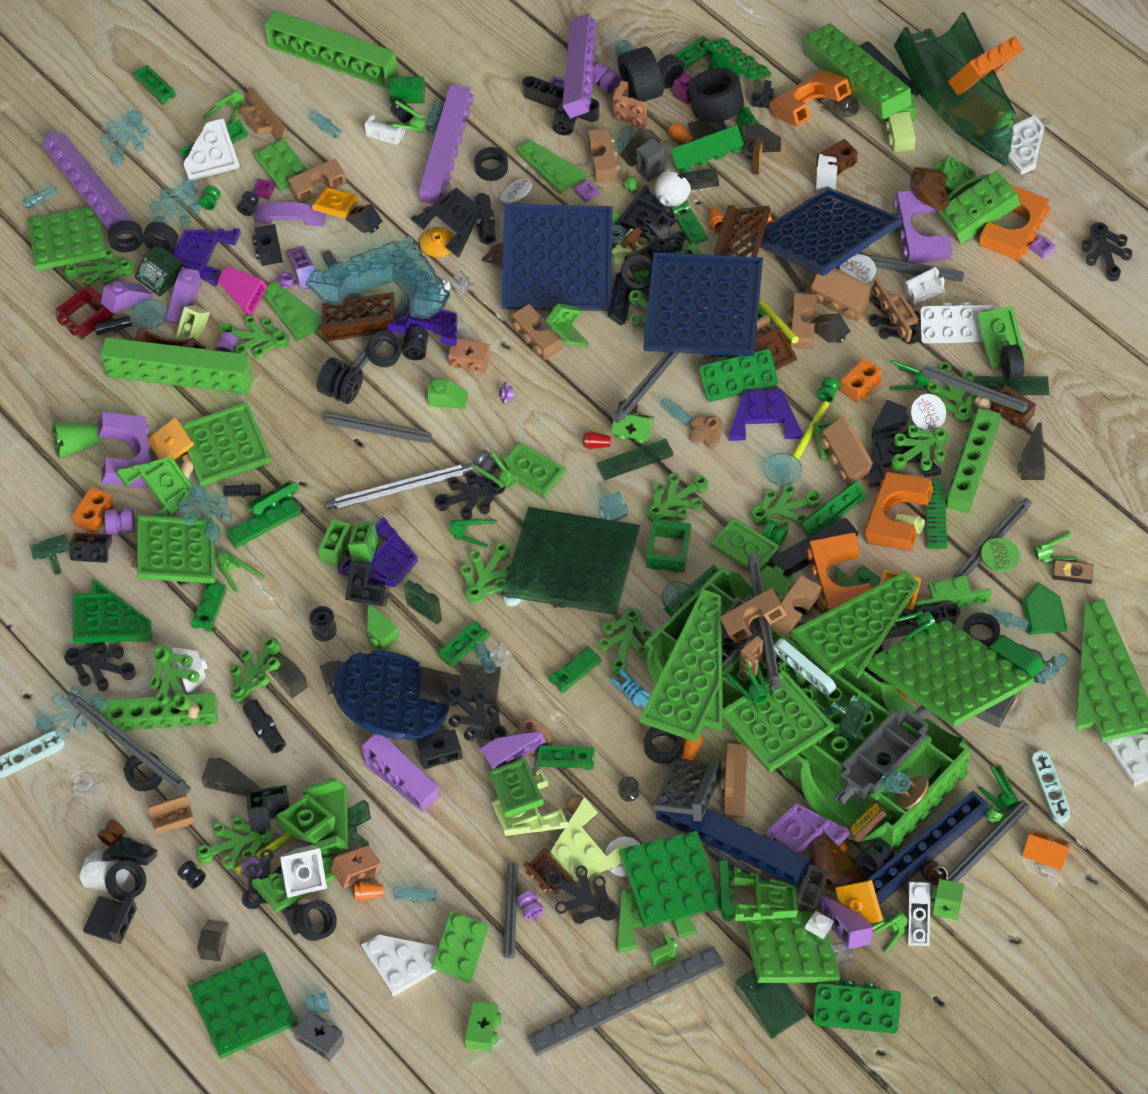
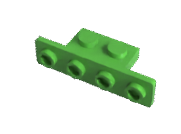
M966 575L928 582L932 599L915 602L914 609L945 603H955L959 608L972 604H984L990 601L991 590L987 588L971 591Z

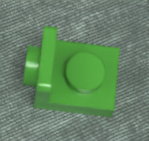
M668 933L663 934L665 946H657L649 952L653 968L676 958V949L678 947L674 938H670Z

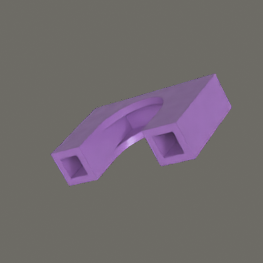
M911 190L897 192L896 198L893 199L894 210H897L898 215L896 216L902 219L899 237L900 241H903L904 244L902 252L907 262L917 263L950 259L953 251L950 235L923 236L917 233L911 225V219L916 215L935 213L938 210L921 202Z
M102 412L97 421L98 438L123 441L133 449L136 457L127 460L105 457L100 468L101 483L124 486L116 475L119 469L131 468L135 465L151 462V455L148 452L150 440H147L149 426L146 424V417ZM139 477L127 486L146 488L147 485Z

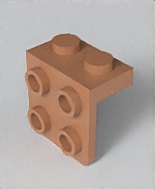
M621 81L613 92L614 119L645 128L647 125V104L629 98L628 82Z

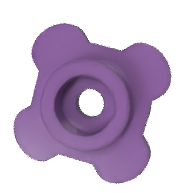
M283 272L280 274V277L276 278V282L282 288H290L297 285V281L294 280L292 273Z
M504 382V386L500 387L499 397L503 399V404L513 399V387L507 386V382Z

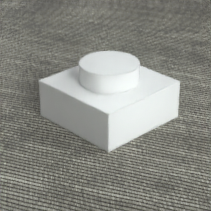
M815 911L807 922L805 929L823 939L831 929L834 921Z

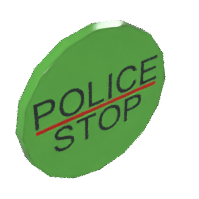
M993 538L984 543L981 549V559L989 569L996 572H1006L1012 570L1017 565L1019 551L1017 546L1005 538Z

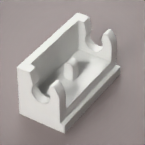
M371 115L365 123L366 136L398 145L406 132L405 129L378 122L374 119L375 115Z
M819 154L816 191H822L827 187L836 190L837 166L828 164V162H837L835 157Z
M936 267L905 282L904 295L914 307L945 291L944 277L939 279V270Z

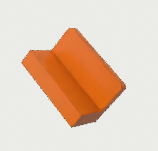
M1032 829L1026 842L1023 857L1061 870L1071 842Z

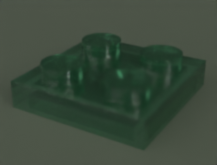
M408 580L404 585L407 606L438 625L442 620L439 598L434 593L425 591L420 584Z

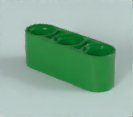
M1000 635L988 648L995 651L1000 657L1002 656L1003 659L1009 660L1018 669L1026 671L1030 677H1034L1044 667L1043 661L1037 655L1005 635Z

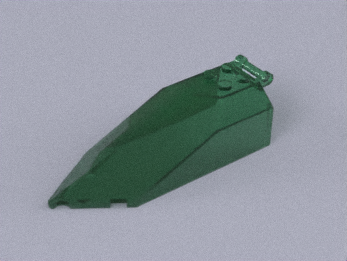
M962 12L949 31L939 37L935 36L931 28L912 35L908 27L903 28L894 44V48L915 90L956 134L1001 165L1006 166L1009 163L1008 155L1011 152L1014 132L1012 127L1016 113L994 69L960 95L956 94L948 82L970 61L985 53L966 13ZM924 38L928 39V40H925V41H921V42L915 43L916 40H920V39H924Z

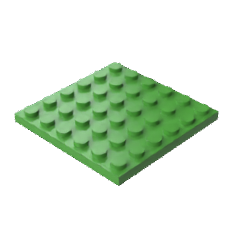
M950 621L939 622L928 630L919 632L907 641H901L874 655L866 668L952 727L1031 686L1034 682V677H1030L1026 671L1018 669L1009 660L1003 659L1002 656L1000 657L995 651L988 649L987 646L953 625Z

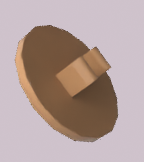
M918 775L908 781H904V785L896 796L895 804L903 810L915 806L927 792L929 783L927 778Z

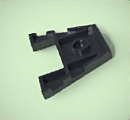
M456 187L439 198L437 203L431 207L427 206L423 209L422 213L419 215L415 214L410 219L424 230L435 216L456 232V235L445 247L459 258L482 208Z
M908 428L873 434L871 461L873 463L869 471V487L878 486L881 480L885 479L882 468L891 466L893 456L897 454L903 455L914 448L912 446H897L894 444L895 435L898 433L904 434L906 438L919 440L917 437L911 438L907 435ZM922 452L908 460L907 463L921 462ZM931 455L932 466L930 470H922L924 478L941 475V468L934 463Z

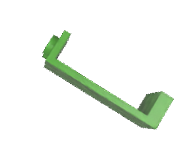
M330 778L325 782L312 784L310 787L302 789L304 795H310L335 817L334 830L317 843L310 845L320 848L322 858L348 851L347 785L337 778Z

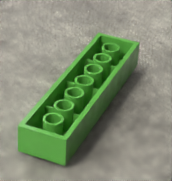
M276 10L273 11L265 22L269 48L389 89L390 76H398L396 52L391 49L371 44L359 38L348 36Z
M829 23L802 37L804 54L823 70L847 78L852 94L882 120L912 105L911 89L833 24Z
M114 338L105 339L100 354L106 377L113 379L120 378L130 381L136 380L147 383L194 387L202 390L210 389L219 392L249 394L254 377L250 357L247 354Z

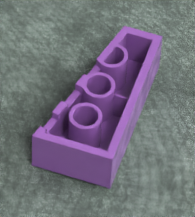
M373 735L362 745L365 766L421 812H424L439 797L438 784L433 779H429L386 737Z

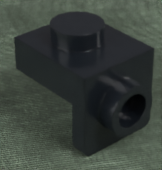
M765 80L762 93L752 92L751 106L759 108L769 107L770 99L774 97L772 81Z
M294 902L282 912L293 935L299 933L295 920L298 909L303 905L302 903L297 904ZM308 917L309 926L312 927L313 925Z

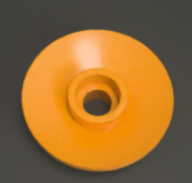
M444 228L430 229L421 236L420 247L429 256H445L450 253L445 246L454 235Z

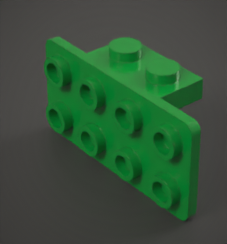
M726 38L711 39L703 43L704 47L714 53L708 66L709 70L712 68L730 69L736 72L739 79L744 74L752 80L770 77L772 74L765 65L757 63L755 58L743 53L741 48L733 46Z
M768 349L755 352L754 357L735 356V358L728 359V356L717 359L718 362L703 365L699 368L706 398L709 402L743 394L744 390H760L778 384L772 355Z
M843 979V982H838V985L819 983L816 987L813 1022L816 1026L895 1034L898 1032L901 993L894 990L880 989V986H876V982L864 981V985L855 984V980Z

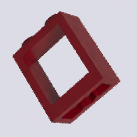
M89 284L55 309L56 319L59 324L65 325L73 336L77 335L81 340L95 330L94 324L105 322L115 314L101 304L102 295ZM87 302H90L99 311L78 326L69 316Z

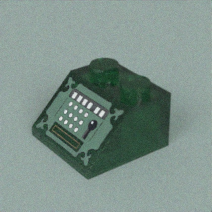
M157 244L144 255L134 277L160 297L175 285L183 263Z

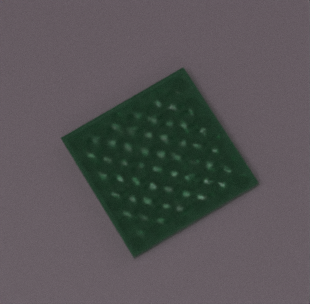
M528 507L503 587L502 596L617 615L638 539L640 525Z

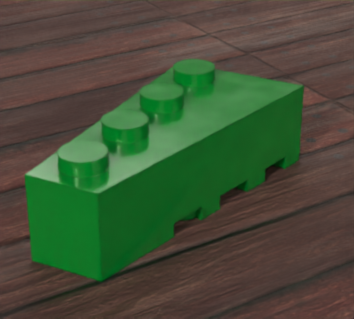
M736 125L670 149L677 170L686 172L692 169L691 166L697 164L702 166L709 163L708 160L714 158L718 160L724 158L726 154L738 153L744 148V143Z

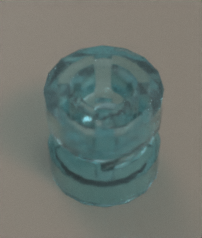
M887 772L882 777V787L886 792L905 793L910 787V779L905 773Z
M326 991L320 992L318 995H305L308 1012L312 1015L319 1011H330Z

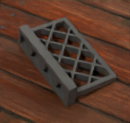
M713 757L710 763L674 759L653 804V810L692 814L693 821H702L721 777L720 758ZM677 767H686L682 770L677 769ZM704 769V771L699 773L696 770ZM688 773H692V774H693V775L688 776V777H685V776H684V775H686V774H688ZM678 777L680 778V780H678V781H675V782L672 781V779H675V778H678ZM695 780H699V781H700V782L695 783V784L692 783V781H695ZM684 784L687 785V787L682 788V789L679 787V786H682V785H684ZM671 789H674V790H675L674 792H671V793L666 792V791L671 790ZM691 791H694V792H695L694 794L689 795V796L686 794V793H689V792H691ZM678 796H682V797H683V798H681V799H679V800H675V799H674L675 797H678ZM665 801H669V802H670V803H668V804H661L662 802H665ZM685 803H689V804H690V807L681 806V805H683V804H685Z

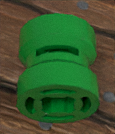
M211 185L205 186L203 195L200 196L198 201L199 205L206 210H213L217 204L216 201L221 195L220 190Z
M825 377L821 383L822 387L818 389L816 395L821 401L831 403L836 396L835 393L840 388V383L833 377Z
M770 520L765 526L762 535L780 546L787 537L788 528L780 527L776 522Z

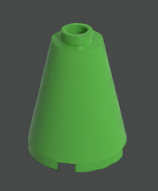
M56 421L52 422L51 431L54 434V450L59 458L67 457L102 443V439H104L98 438L97 424Z

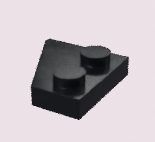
M121 836L103 852L102 860L109 861L110 857L122 858L121 861L132 860L139 865L147 866L157 857L158 850L151 848L149 845L133 841L129 837Z

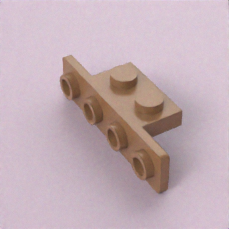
M249 87L245 97V101L249 106L241 107L239 113L256 134L271 132L277 141L283 139L287 128L253 87Z
M875 279L872 287L873 295L880 301L882 309L886 310L891 323L897 327L900 337H903L906 343L910 342L912 330L909 326L918 323V317L902 292L889 296L880 280Z
M727 744L726 759H722V771H726V777L721 778V789H725V817H744L747 747L744 744Z

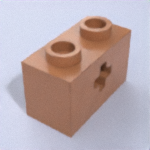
M457 338V345H451L448 354L449 365L455 368L485 372L490 358V344Z
M369 845L362 848H355L346 854L337 855L334 858L330 871L340 885L345 888L359 881L377 876L381 862Z

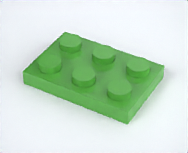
M284 138L253 153L255 160L271 181L275 182V186L279 191L289 187V178L308 171Z
M1013 306L977 313L976 317L989 368L1001 366L1000 352L1002 346L1018 344L1021 347L1024 361L1026 360Z
M520 442L507 457L513 471L518 476L517 483L543 498L547 496L566 473L565 467ZM498 467V472L500 473L502 469Z
M735 517L711 542L712 548L749 572V555L755 554L757 556L761 573L770 563L771 559L780 551L779 545Z
M526 758L488 771L506 818L544 805L543 798Z
M450 911L431 969L470 983L489 925Z

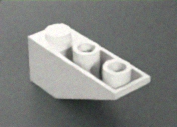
M908 882V945L929 946L930 883Z

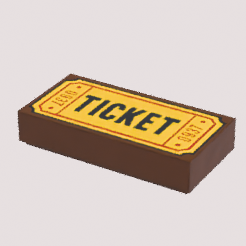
M756 138L753 147L752 173L759 175L762 163L763 138Z
M878 800L849 827L855 841L860 842L887 815L882 803Z

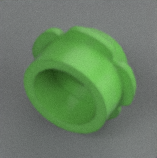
M628 176L627 180H625V187L631 193L638 190L635 176Z
M990 805L987 808L985 817L989 821L996 823L1002 820L1004 813L998 807Z

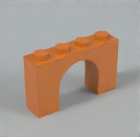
M1013 36L970 61L948 82L956 94L960 95L969 90L986 74L990 73L992 76L1004 69L1025 49L1016 36Z
M822 70L773 99L769 104L774 118L799 126L811 118L805 102L819 97H826L839 102L852 94L847 78Z
M1010 184L1020 201V205L1011 212L1022 216L1027 221V225L1020 229L1011 230L988 222L981 233L979 246L1019 261L1022 255H1026L1029 248L1028 244L1034 241L1036 231L1041 229L1044 221L1043 218L1048 217L1051 207H1049L1050 199Z
M890 472L886 473L885 479H882L880 483V493L875 497L874 509L870 511L869 523L864 527V536H866L868 544L912 551L917 537L915 524L890 520L886 517V513L892 506L902 502L928 505L933 492L931 479Z
M855 533L810 541L809 549L806 550L807 558L809 561L812 560V575L817 578L818 583L816 584L821 586L820 594L823 599L821 600V607L823 611L828 612L871 589L870 583L852 587H841L834 584L827 575V570L833 564L859 558L860 548Z

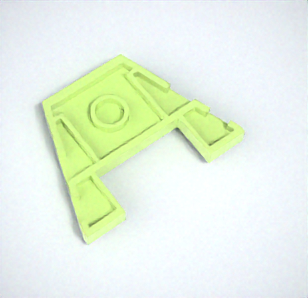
M542 769L536 771L534 779L538 789L549 786ZM499 799L491 803L505 836L569 827L561 809L541 817L536 807L506 818Z
M586 798L582 800L568 823L569 827L564 829L551 850L554 857L573 876L572 878L576 883H580L579 878L575 875L578 866H585L588 870V879L605 870L620 866L622 861L619 850L627 848L622 843L606 856L582 828L583 825L598 813ZM579 869L578 874L580 876L585 875V870Z

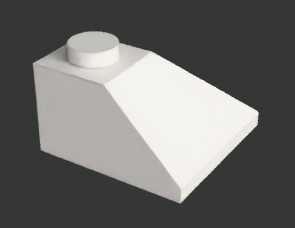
M173 648L174 654H187L193 658V663L190 667H185L179 662H176L178 669L195 670L199 673L200 677L196 683L181 678L186 694H196L206 678L204 669H207L204 657L200 658L198 651Z
M310 845L293 849L280 856L287 898L327 888L320 848Z
M95 850L85 859L79 875L83 887L108 892L105 886L106 873L113 865L120 862L122 858L110 857L109 861H104L102 856L105 851ZM121 869L116 873V882L122 890H124L130 872L125 869Z

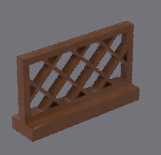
M734 205L727 206L713 255L732 256L735 254L736 256H746L751 252V257H757L771 208L769 206L736 209ZM759 213H763L758 219L755 218ZM748 214L743 220H740L741 215ZM751 219L754 220V222L751 223L749 226L745 225ZM757 225L760 226L755 232L751 231ZM742 226L745 228L741 232L736 234L739 228H741ZM748 232L751 234L746 239H741ZM755 238L756 241L751 246H748L747 244ZM739 240L740 243L732 248L733 244ZM744 246L747 248L740 254L737 253Z
M393 292L322 303L321 332L325 342L373 335L379 331H389V322L393 321L395 323V297ZM390 299L385 305L381 303L383 300ZM368 302H371V303H372V304H371L369 307H367V308L363 306L365 303H368ZM353 305L354 307L351 310L345 309L347 306ZM376 306L380 307L381 309L378 312L372 311ZM336 308L333 313L327 312V309ZM358 309L362 310L363 312L360 315L354 314ZM340 312L345 313L341 318L336 317Z

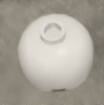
M663 172L656 181L654 187L655 196L663 205L669 207L679 206L686 201L691 192L688 181L684 177L682 179L677 177L678 173Z

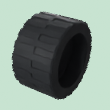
M644 46L618 56L619 74L621 81L628 82L629 98L646 102L663 95L664 87L660 68L649 47Z
M712 68L697 74L689 83L688 92L693 113L701 121L717 123L729 120L736 116L744 106L739 76L730 69Z

